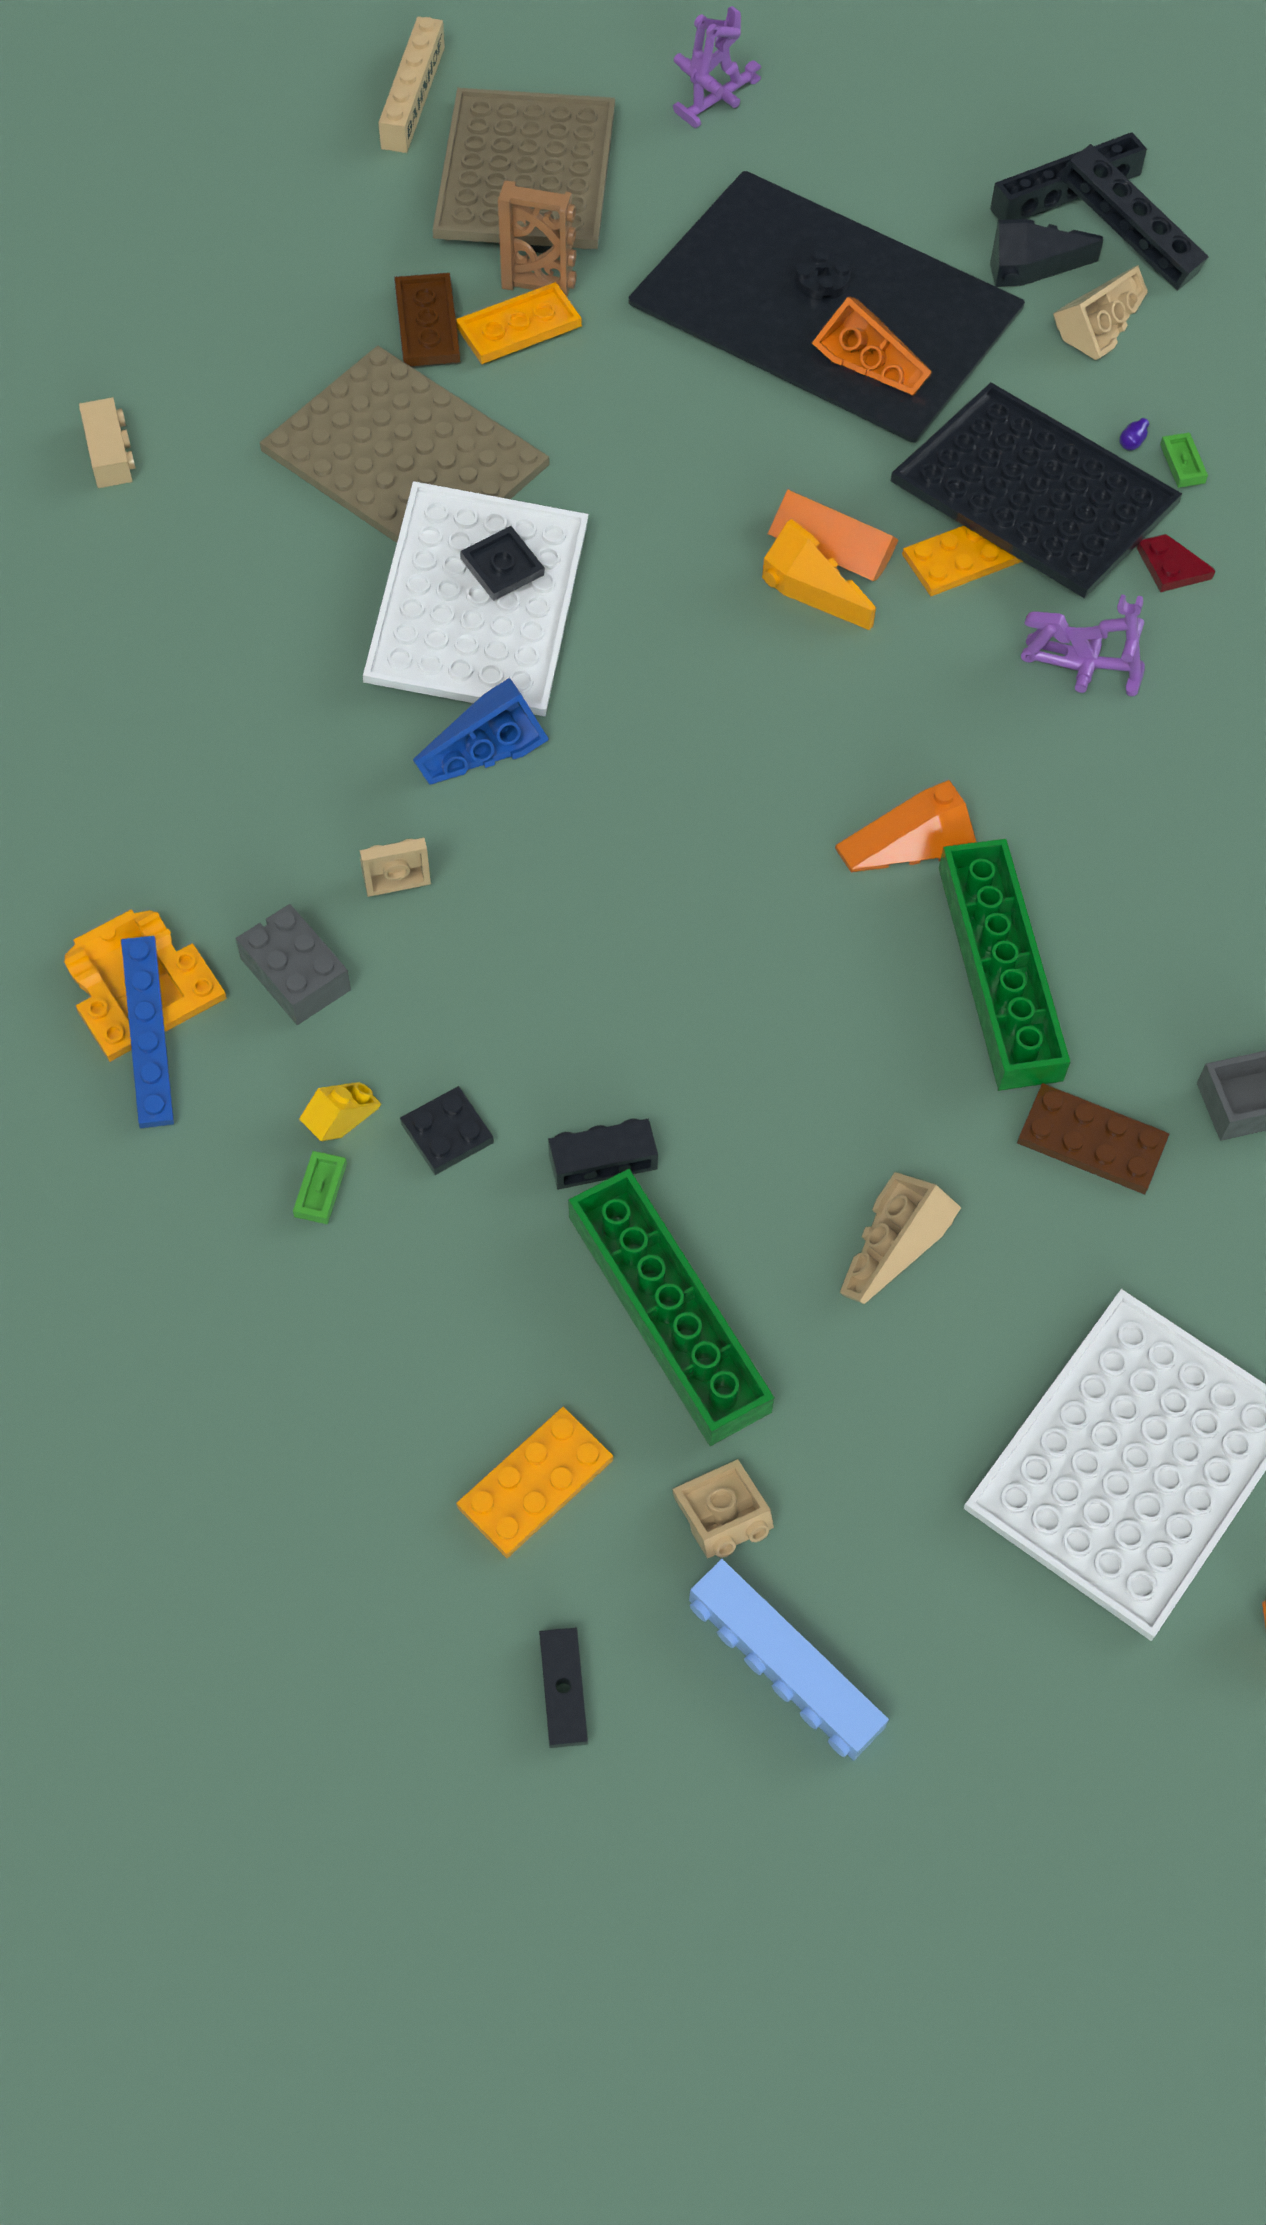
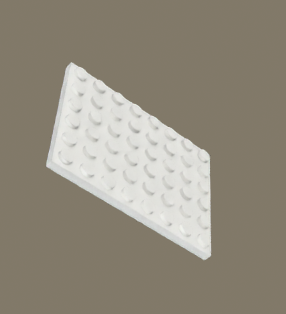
M413 481L363 673V683L474 703L483 694L510 677L533 714L546 716L589 514ZM512 526L545 567L544 576L493 601L460 559V551Z
M1121 1289L968 1499L963 1509L1152 1641L1266 1471V1384Z

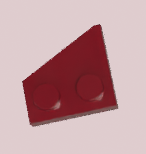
M1167 534L1143 539L1137 545V550L1160 593L1212 580L1215 570L1213 567Z

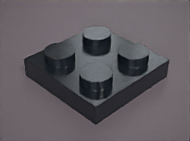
M512 526L460 551V559L493 601L544 576L545 567Z
M459 1086L400 1117L401 1125L435 1175L494 1143L492 1134Z

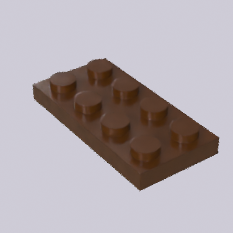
M450 272L394 277L403 362L409 366L459 363L460 351Z
M1042 1083L1017 1144L1145 1195L1170 1133Z

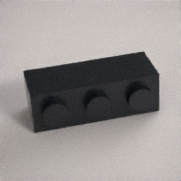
M649 1118L643 1120L628 1119L621 1124L608 1127L597 1125L591 1127L588 1131L578 1133L563 1132L553 1138H548L549 1157L557 1190L608 1180L627 1169H630L633 1174L657 1170L658 1151Z

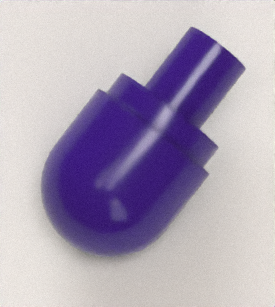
M1141 418L1139 421H1134L1126 426L1119 439L1121 446L1125 450L1133 451L1141 446L1147 437L1149 421L1146 418Z

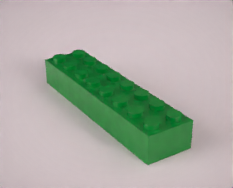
M1007 839L943 847L938 869L998 1091L1036 1086L1042 1083L1064 1082L1071 1062Z
M627 1169L568 1199L569 1219L708 1445L712 1446L771 1414L775 1397L631 1170Z

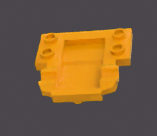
M131 909L73 939L75 945L65 954L64 963L76 984L90 996V998L75 1005L77 1012L109 1062L132 1050L121 939L155 936L165 1032L227 999L225 991L193 943L178 951L175 950L172 945L171 932L164 925L158 912L148 910L134 913Z

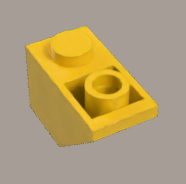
M360 1082L321 1087L317 1089L299 1120L320 1141L342 1138L378 1110L381 1103L373 1096L372 1090Z

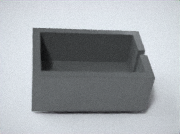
M291 904L266 918V926L263 927L261 923H258L235 938L241 960L296 1025H299L351 991L348 970Z
M1266 1051L1206 1063L1197 1081V1085L1220 1141L1266 1131Z

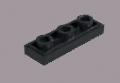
M577 1627L539 1631L549 1748L588 1745ZM560 1684H567L570 1690L567 1693H560L557 1691V1687Z

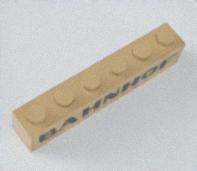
M417 16L379 120L381 149L403 153L408 152L445 48L443 20Z

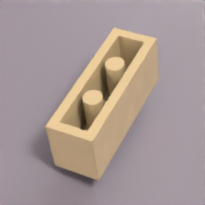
M113 397L79 403L97 487L103 488L133 482L130 470L136 468L132 451L126 452L125 448H130L131 446L127 430H121V427L126 426L122 408L116 409Z

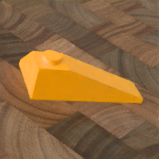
M793 519L787 521L764 557L762 578L765 582L787 597L870 630L874 624L876 606L853 580L846 581L840 575L836 568L839 564L832 557L829 560L825 558L817 549L820 543L811 533Z

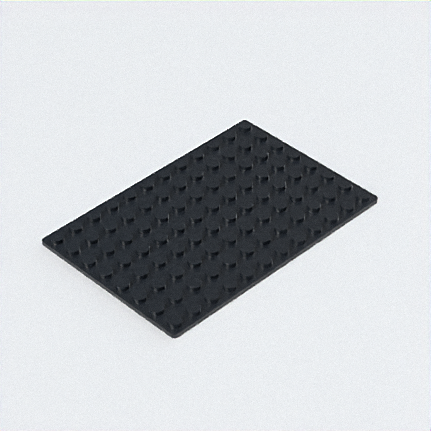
M748 171L740 173L628 298L629 305L910 442H917L1022 311L1025 304L1022 298ZM815 248H825L829 253L836 254L851 264L849 288L838 298L831 299L832 295L823 296L822 300L812 299L802 294L797 287V280L795 279L796 265L804 256L812 254ZM847 297L859 300L933 372L915 395L836 364L812 344Z

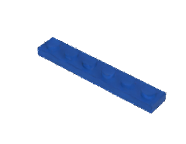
M155 936L121 939L139 1127L141 1129L174 1125Z

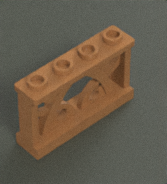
M505 180L498 198L502 289L513 291L514 287L535 290L556 282L567 297L570 288H575L577 277L576 271H572V267L575 266L576 250L572 249L576 239V227H572L576 215V205L572 204V193L565 192V194L517 187L516 182ZM541 209L551 210L547 211L544 216L539 213ZM552 211H557L560 218L557 220L550 217ZM517 221L523 222L524 225L526 224V221L530 223L528 226L522 227L517 223ZM535 226L553 244L548 251L539 256L536 255V252L528 243L518 239V237L530 234ZM518 251H525L527 254L522 256ZM544 267L545 272L549 275H545L542 272L541 268ZM551 269H557L561 276H553L554 272Z

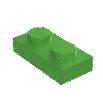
M1190 432L1163 436L1160 446L1177 487L1205 484L1208 474Z
M312 1151L293 1209L295 1218L328 1224L347 1166L346 1158Z

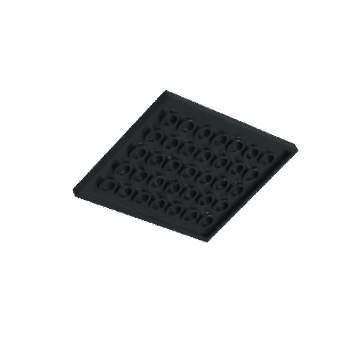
M991 382L892 472L890 479L892 483L1083 598H1086L1141 540L1158 525L1180 502L1183 494Z

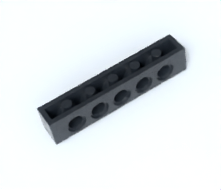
M1133 132L1094 146L1128 180L1141 175L1147 148ZM1081 151L996 182L990 210L999 220L1025 219L1080 198L1060 177L1069 161Z
M1092 144L1088 145L1069 161L1060 179L1177 291L1198 274L1209 256Z

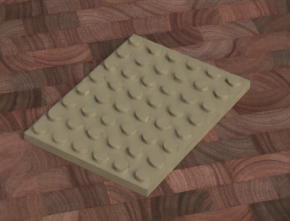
M457 88L433 225V239L500 243L498 198L506 180L516 182L517 187L559 194L571 192L572 204L576 205L575 220L572 223V227H576V239L572 248L598 249L614 121L615 98ZM541 209L539 213L544 216L547 211L551 210ZM552 211L550 217L557 220L560 218V215L557 211ZM517 221V223L522 227H526L530 223L526 221V224L524 225L523 222ZM536 226L530 234L518 237V239L529 245L553 246L548 237Z
M378 345L260 442L261 451L396 543L398 542L413 481L511 499L549 466V456Z

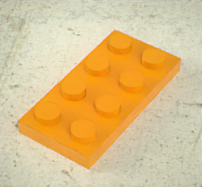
M554 282L456 319V326L479 362L484 364L582 327V318L559 285Z
M964 525L905 547L902 552L903 557L930 596L1023 562Z
M562 1407L463 1496L456 1505L467 1519L508 1559L613 1461V1455L570 1412Z

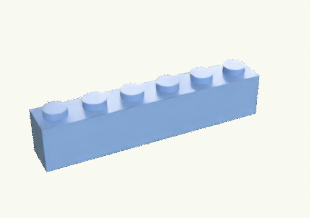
M723 1559L690 1589V1608L695 1615L704 1622L709 1619L719 1629L717 1634L730 1648L736 1646L745 1654L744 1660L746 1664L756 1674L761 1675L764 1673L773 1682L772 1688L781 1699L786 1702L792 1700L802 1710L800 1716L810 1727L815 1730L819 1727L830 1737L828 1743L840 1756L845 1757L848 1755L854 1761L885 1729L889 1719Z

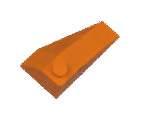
M847 297L812 342L832 362L911 395H915L933 373L856 298Z
M947 780L921 791L836 844L835 849L850 872L888 868L890 864L909 862V865L920 864L921 860L936 858L940 861L943 847L976 843V838L966 803L951 781Z

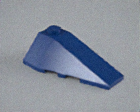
M509 677L483 694L424 748L413 761L429 785L464 775L467 770L482 765L487 768L495 765L496 761L502 759L523 757L549 739L522 694Z

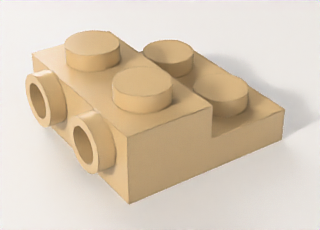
M425 838L406 839L399 843L384 846L375 845L368 849L360 850L362 874L368 897L431 884Z
M738 1459L672 1489L674 1499L690 1523L691 1532L707 1559L714 1555L720 1558L727 1557L734 1552L736 1545L749 1539L751 1542H759L766 1538L769 1530L774 1528L771 1509Z

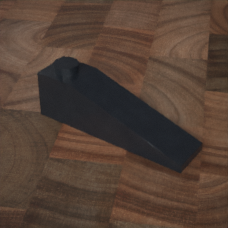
M1030 219L998 220L990 260L994 284L996 287L1023 286L1098 262L1104 240L1103 236L1078 230L1066 232L1058 230V227L1052 224H1048L1047 227L1035 225L1034 220Z

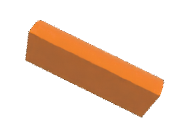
M788 489L768 532L769 535L777 538L787 521L793 519L818 540L820 544L817 546V549L827 560L832 557L839 564L838 566L872 581L880 577L899 541L888 533Z

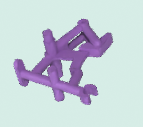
M733 6L728 8L726 21L710 19L700 14L694 22L697 29L692 59L686 58L681 53L676 54L674 57V63L690 76V80L693 83V105L686 108L680 102H676L673 104V110L693 128L701 125V121L696 115L721 99L732 108L738 107L740 99L732 92L748 82L756 84L761 80V77L755 73L761 69V65L755 60L750 61L745 66V71L741 74L738 64L731 61L729 47L739 39L741 34V13ZM705 30H706V40H705V46H704V52H703L702 48H703V42H704V36H705ZM715 42V47L717 48V50L713 53V47ZM719 63L722 70L730 75L731 79L724 85H721L709 74ZM704 88L712 93L704 97Z
M1121 594L1117 610L1120 614L1125 615V618L1103 620L1098 626L1069 627L1064 615L1058 613H1028L1025 625L1037 628L1034 633L1028 634L1026 638L1028 647L1024 648L1021 653L1022 660L1029 663L1039 661L1077 670L1075 690L1079 693L1086 692L1096 669L1129 671L1126 694L1128 696L1137 695L1145 671V663L1140 661L1139 647L1144 620L1137 617L1143 606L1142 596H1137L1135 604H1129L1125 600V595ZM1126 630V642L1121 658L1099 656L1102 639H1106L1109 632ZM1055 637L1060 643L1050 641V639ZM1071 641L1073 646L1063 643H1069ZM1043 649V650H1047V651H1052V652L1064 654L1065 656L1054 655V654L1042 652V651H1040V650Z

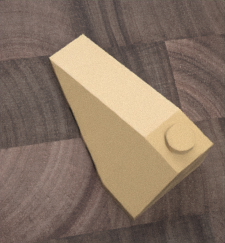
M1139 266L1127 270L1053 313L1056 326L1060 331L1063 341L1095 360L1114 349L1118 343L1116 338L1120 332L1125 331L1128 326L1126 323L1131 314L1136 313L1148 292Z
M894 1172L876 1199L872 1209L876 1213L875 1219L871 1227H865L862 1235V1238L866 1240L861 1253L853 1257L840 1293L862 1304L868 1302L944 1235L946 1230L952 1225L961 1207L936 1184Z

